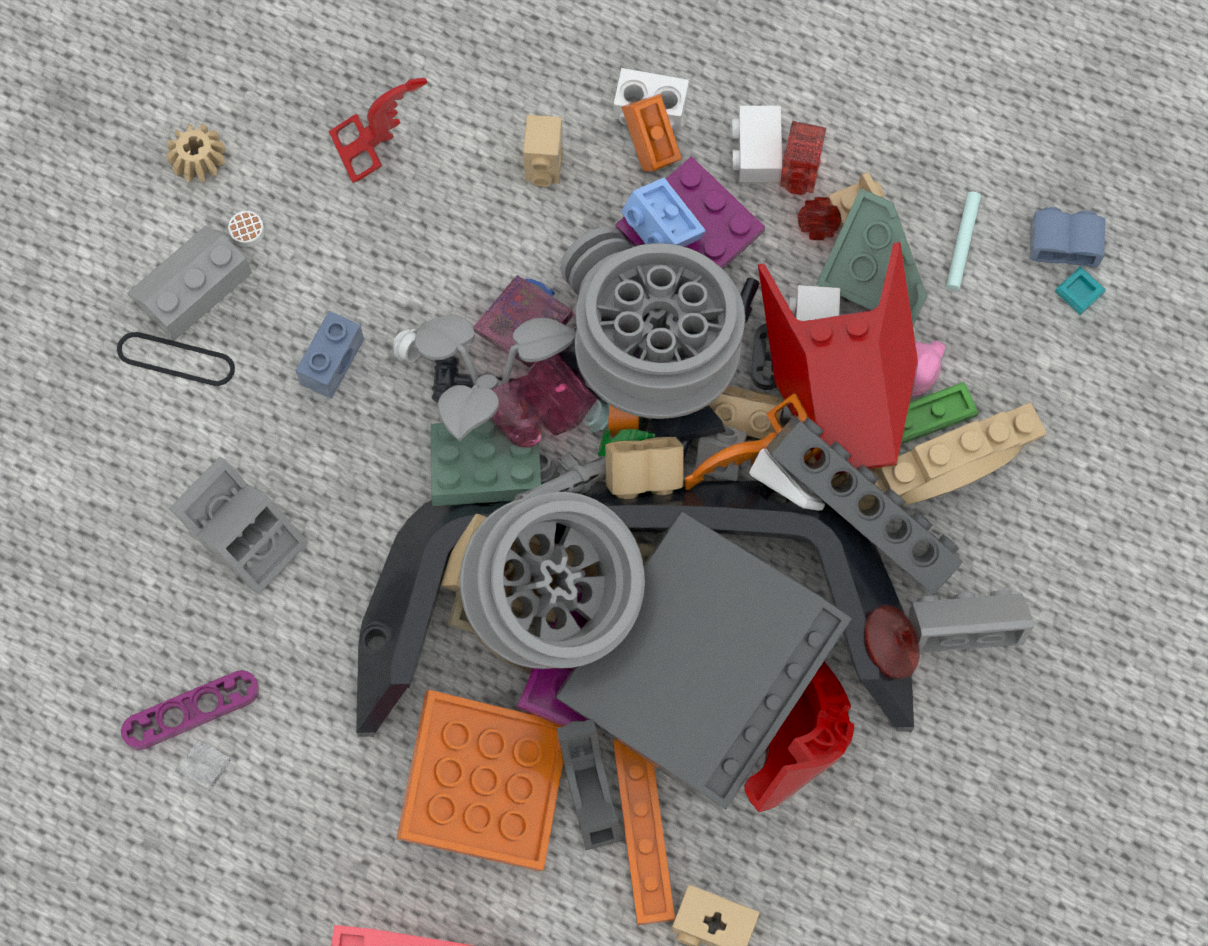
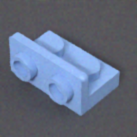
M665 178L634 190L621 211L628 224L634 228L645 244L665 243L685 247L700 240L706 232Z

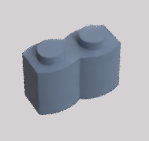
M1047 207L1035 212L1031 221L1030 260L1099 267L1104 257V217L1097 216L1091 211H1080L1070 215L1055 207Z

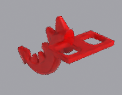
M426 78L410 79L405 84L399 85L377 98L368 109L367 120L369 125L364 128L359 115L355 114L329 131L352 183L363 179L382 167L374 147L381 142L391 140L394 135L389 130L401 123L399 119H392L398 114L397 110L394 109L398 104L394 100H402L404 93H413L428 83ZM355 123L359 131V137L350 144L343 146L338 136L339 131L349 124ZM368 151L373 164L361 174L356 175L351 162L361 153Z

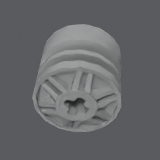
M605 226L593 229L579 237L568 248L560 266L562 277L570 284L571 289L579 295L587 278L601 263L633 246L627 242L622 232L615 227ZM610 318L607 321H614L615 318Z

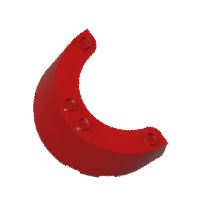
M825 661L766 748L765 762L762 769L755 775L750 776L744 785V791L758 813L779 806L827 770L844 755L852 741L854 723L850 722L848 711L851 708L850 701L840 681Z

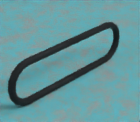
M140 332L125 334L117 344L118 357L129 365L212 386L226 384L235 373L233 360L223 353ZM139 337L222 358L228 362L230 372L223 380L214 381L128 359L123 355L122 345L129 338Z

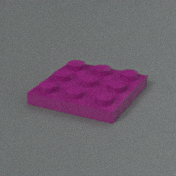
M692 156L666 178L670 186L706 230L700 240L685 247L706 256L722 269L728 266L765 232V226ZM625 217L615 224V228L622 232L633 247L645 244L634 228L628 224Z

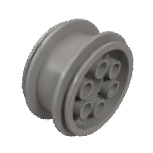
M651 243L619 252L601 263L590 274L580 291L576 305L575 355L577 364L590 388L605 402L623 412L654 419L674 418L696 412L715 401L727 389L736 374L745 328V310L741 295L733 280L720 266L692 249L674 244ZM654 309H661L659 312H654ZM610 318H615L614 321H607ZM637 349H639L640 359L631 356ZM680 350H682L689 358L681 360L679 356Z
M549 492L521 498L495 510L479 525L466 547L460 570L461 599L466 616L475 633L500 657L529 668H573L592 663L614 650L628 635L639 615L644 597L645 574L643 560L636 540L629 528L604 504L588 496L571 492ZM556 523L567 526L560 542L554 545ZM532 536H535L540 542V551L537 555L533 554L529 548V541ZM514 541L516 542L518 555L510 549ZM566 547L570 548L574 554V561L571 566L566 564L568 559L565 551ZM507 561L514 566L515 570L511 581L507 580L504 576V567ZM595 563L598 576L584 577L586 576L585 570L581 569ZM550 574L557 575L554 581L557 587H550L549 584L552 582ZM531 575L534 577V582L530 583ZM575 584H578L582 589V598L579 602H577ZM511 586L512 593L505 595L504 587ZM532 589H536L541 594V598L535 595ZM515 598L519 599L523 605V612L518 618L511 609ZM551 609L557 616V622L553 628H550L546 622V615ZM575 610L588 620L581 629L569 611ZM532 619L536 628L535 636L527 631Z

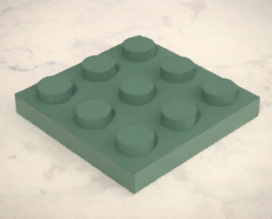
M523 417L488 420L470 431L461 441H458L448 431L444 423L431 424L432 506L514 501L517 494L524 493L541 485L538 429L529 426V417L528 424L524 421Z

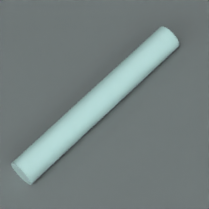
M977 192L967 193L946 283L947 289L956 291L960 289L981 195Z

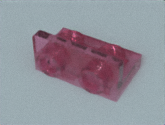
M558 353L545 360L537 361L527 375L516 378L512 383L513 388L528 405L539 410L536 415L541 414V421L544 426L555 436L577 428L597 401Z

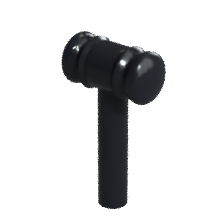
M451 356L443 360H435L436 366L434 367V384L432 387L434 392L431 396L433 401L438 403L441 395L453 386L464 385L470 388L474 386L470 374L458 373L459 359L457 357ZM496 377L500 381L503 379V377ZM517 378L509 379L510 389L506 392L516 391Z

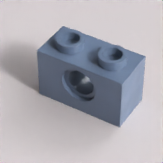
M328 311L296 369L300 385L332 399L364 341L361 325Z

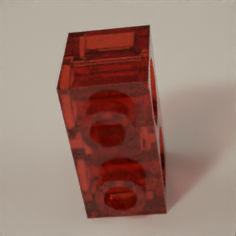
M792 121L783 159L780 187H785L788 192L797 195H803L806 192L814 193L827 127Z

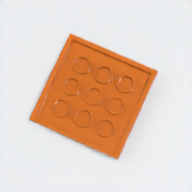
M433 690L426 691L396 839L530 870L543 871L563 766L556 729L562 726L536 715Z

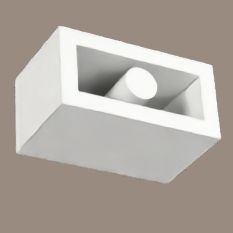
M739 106L738 118H732V139H738L739 150H732V171H739V182H780L782 173L781 106Z

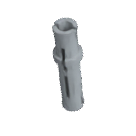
M600 456L583 466L574 465L567 470V473L524 493L517 494L514 501L549 492L583 494L590 490L592 485L606 479V457Z

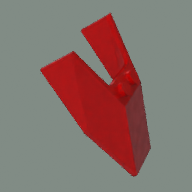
M893 243L880 303L877 308L871 311L800 321L796 319L765 263L758 264L774 379L783 400H786L793 394H797L809 418L825 431L820 437L830 445L834 441L842 445L852 455L848 461L857 469L862 464L868 469L896 466L918 367L901 243ZM793 403L788 404L787 407L792 417L796 415L799 418ZM821 452L814 456L816 462L820 459ZM839 471V472H837V473H835V474L848 473V472H846V471Z

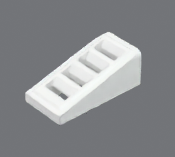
M762 449L759 452L749 472L752 477L802 508L817 511L823 510L825 503L817 494L772 457L767 449Z

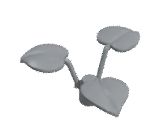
M443 316L421 325L417 329L415 336L417 351L423 357L430 360H443L453 356L458 351L464 359L474 384L472 388L464 385L453 386L441 395L438 408L445 427L458 441H461L476 427L482 425L490 418L502 414L506 408L503 392L510 389L509 379L516 354L519 352V357L525 362L545 360L574 343L576 332L566 325L549 318H535L522 323L513 333V340L516 345L510 348L503 379L500 381L490 374L478 377L470 356L464 347L475 339L474 329L468 321L456 316Z

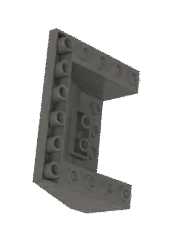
M679 512L643 564L645 574L644 597L639 615L628 635L614 650L592 663L574 667L554 698L586 720L594 719L596 727L703 801L726 810L852 618L818 594L687 514Z

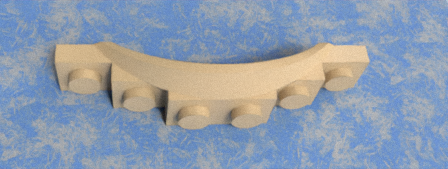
M1030 402L1007 413L1003 411L982 421H973L917 445L911 451L900 455L896 466L876 468L871 471L879 478L875 484L884 492L890 487L906 501L903 505L905 506L952 492L989 475L1012 460L1023 446L1044 437L1047 432ZM871 494L863 496L858 504L859 509H870L875 503V496Z

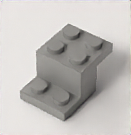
M219 457L169 508L213 556L231 567L247 586L257 594L308 543L269 497L248 485L222 457Z

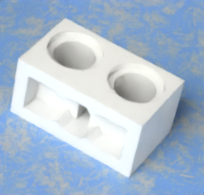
M621 68L613 103V119H618L622 124L627 125L622 111V106L630 103L626 99L630 97L644 99L661 94L664 103H671L675 106L671 109H666L672 130L680 131L688 98L689 80Z

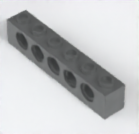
M794 415L766 447L770 455L934 595L963 563L956 554L960 548L944 534L938 539L931 533L929 529L933 525L918 511L913 515L909 514L902 507L906 501L890 487L886 492L875 484L879 478L865 465L862 464L857 469L850 463L848 459L852 455L837 441H834L832 445L828 444L820 437L825 431L813 420L807 417L803 422ZM813 447L821 449V457L817 462H804V454L808 449ZM839 471L848 472L849 477L844 485L840 487L831 485V479L835 473ZM869 494L875 496V503L870 509H859L858 504L863 496ZM891 519H902V526L897 532H886V525ZM921 541L929 542V548L925 554L921 556L913 555V548L917 543Z

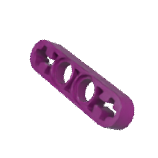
M239 670L128 717L121 727L122 739L132 749H147L251 704L259 695V683L254 675L248 671ZM238 680H243L245 684H252V686L247 688L248 694L242 697L239 692L228 695L231 703L225 705V699L218 689L224 686L227 693L237 688L236 682ZM205 694H214L218 698L217 707L207 713L198 709L199 699ZM173 708L182 710L184 717L181 724L176 727H168L164 724V715L168 710ZM155 715L156 723L161 728L162 733L157 734L153 727L143 733L144 739L138 741L135 737H129L134 732L133 726L139 723L143 728L153 725L150 717Z

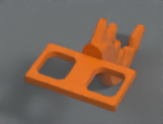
M797 394L791 395L766 413L776 433L771 432L761 440L734 444L712 455L699 465L691 475L685 477V489L690 490L704 479L703 475L714 472L718 466L727 467L732 461L734 465H740L747 460L754 464L759 452L762 449H766L769 443L783 429L777 419V413L788 404L793 403L799 418L804 422L809 416ZM815 447L813 451L804 456V462H807L821 452V449Z

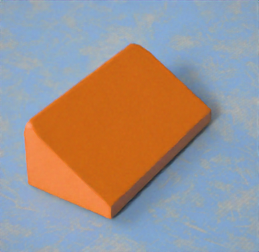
M661 94L622 106L640 165L644 171L653 172L682 160Z

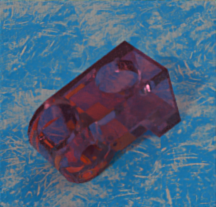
M516 379L492 389L499 399V408L490 419L514 445L521 448L537 445L542 438L541 414L537 408L527 405L525 401V387Z

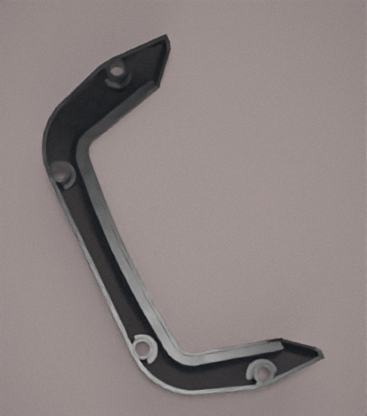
M701 481L690 490L685 489L683 482V487L674 489L671 494L656 495L651 491L638 493V496L632 499L618 498L610 492L606 482H598L592 485L590 490L581 494L595 499L611 509L625 523L630 532H666L677 514L683 512L718 534L796 539L810 544L818 554L834 606L852 618L843 631V636L860 683H863L897 732L913 731L911 646L906 615L876 545L824 500L825 506L823 510L819 511L802 508L784 497L786 499L784 503H772L767 497L772 493L778 492L760 481ZM430 500L412 514L397 533L363 617L359 635L356 733L358 737H374L376 731L407 688H410L419 663L448 559L456 543L475 514L488 517L495 510L512 501L496 502L493 506L484 507L478 503L432 506V500ZM556 523L555 535H563L567 526ZM887 631L895 632L900 637L901 642L896 645H890L883 640L882 634ZM381 636L386 639V644L379 650H371L367 647L368 642L373 637Z

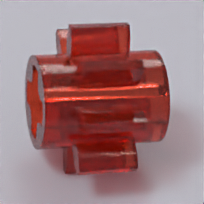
M815 197L814 200H806L805 206L798 213V225L801 228V232H810L809 240L824 241L825 237H834V232L840 227L841 213L837 205H829V197Z

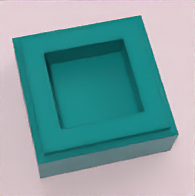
M1080 266L1056 288L1055 293L1081 315L1105 293L1106 289Z

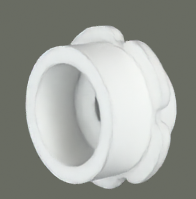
M416 329L402 331L395 337L393 348L394 355L398 360L414 362L421 356L415 345Z

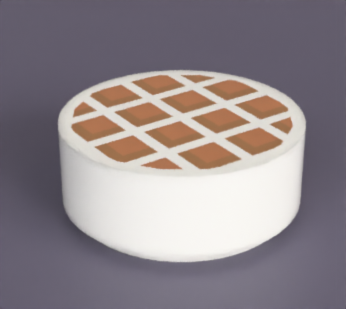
M241 211L235 214L228 225L231 239L241 247H252L258 244L265 232L261 218L251 211Z

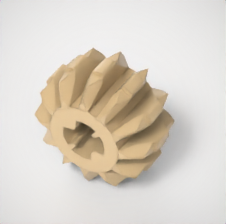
M188 123L187 132L185 133L176 129L175 136L177 140H168L167 146L170 152L166 155L168 163L173 165V172L177 176L184 174L185 180L189 183L195 175L204 183L206 178L204 174L207 172L217 177L218 171L215 166H224L225 159L222 154L226 151L224 143L219 141L220 136L215 130L208 131L207 126L203 123L197 130H194L193 125ZM198 150V154L194 155L193 151Z

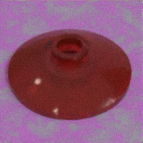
M886 605L874 609L869 614L865 624V641L871 659L881 672L888 677L902 679L910 676L916 670L920 658V646L912 623L903 612L895 607Z

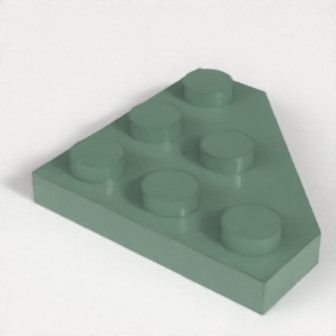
M860 188L816 285L840 288V296L870 310H874L880 303L893 243L900 242L914 327L928 296L893 202Z

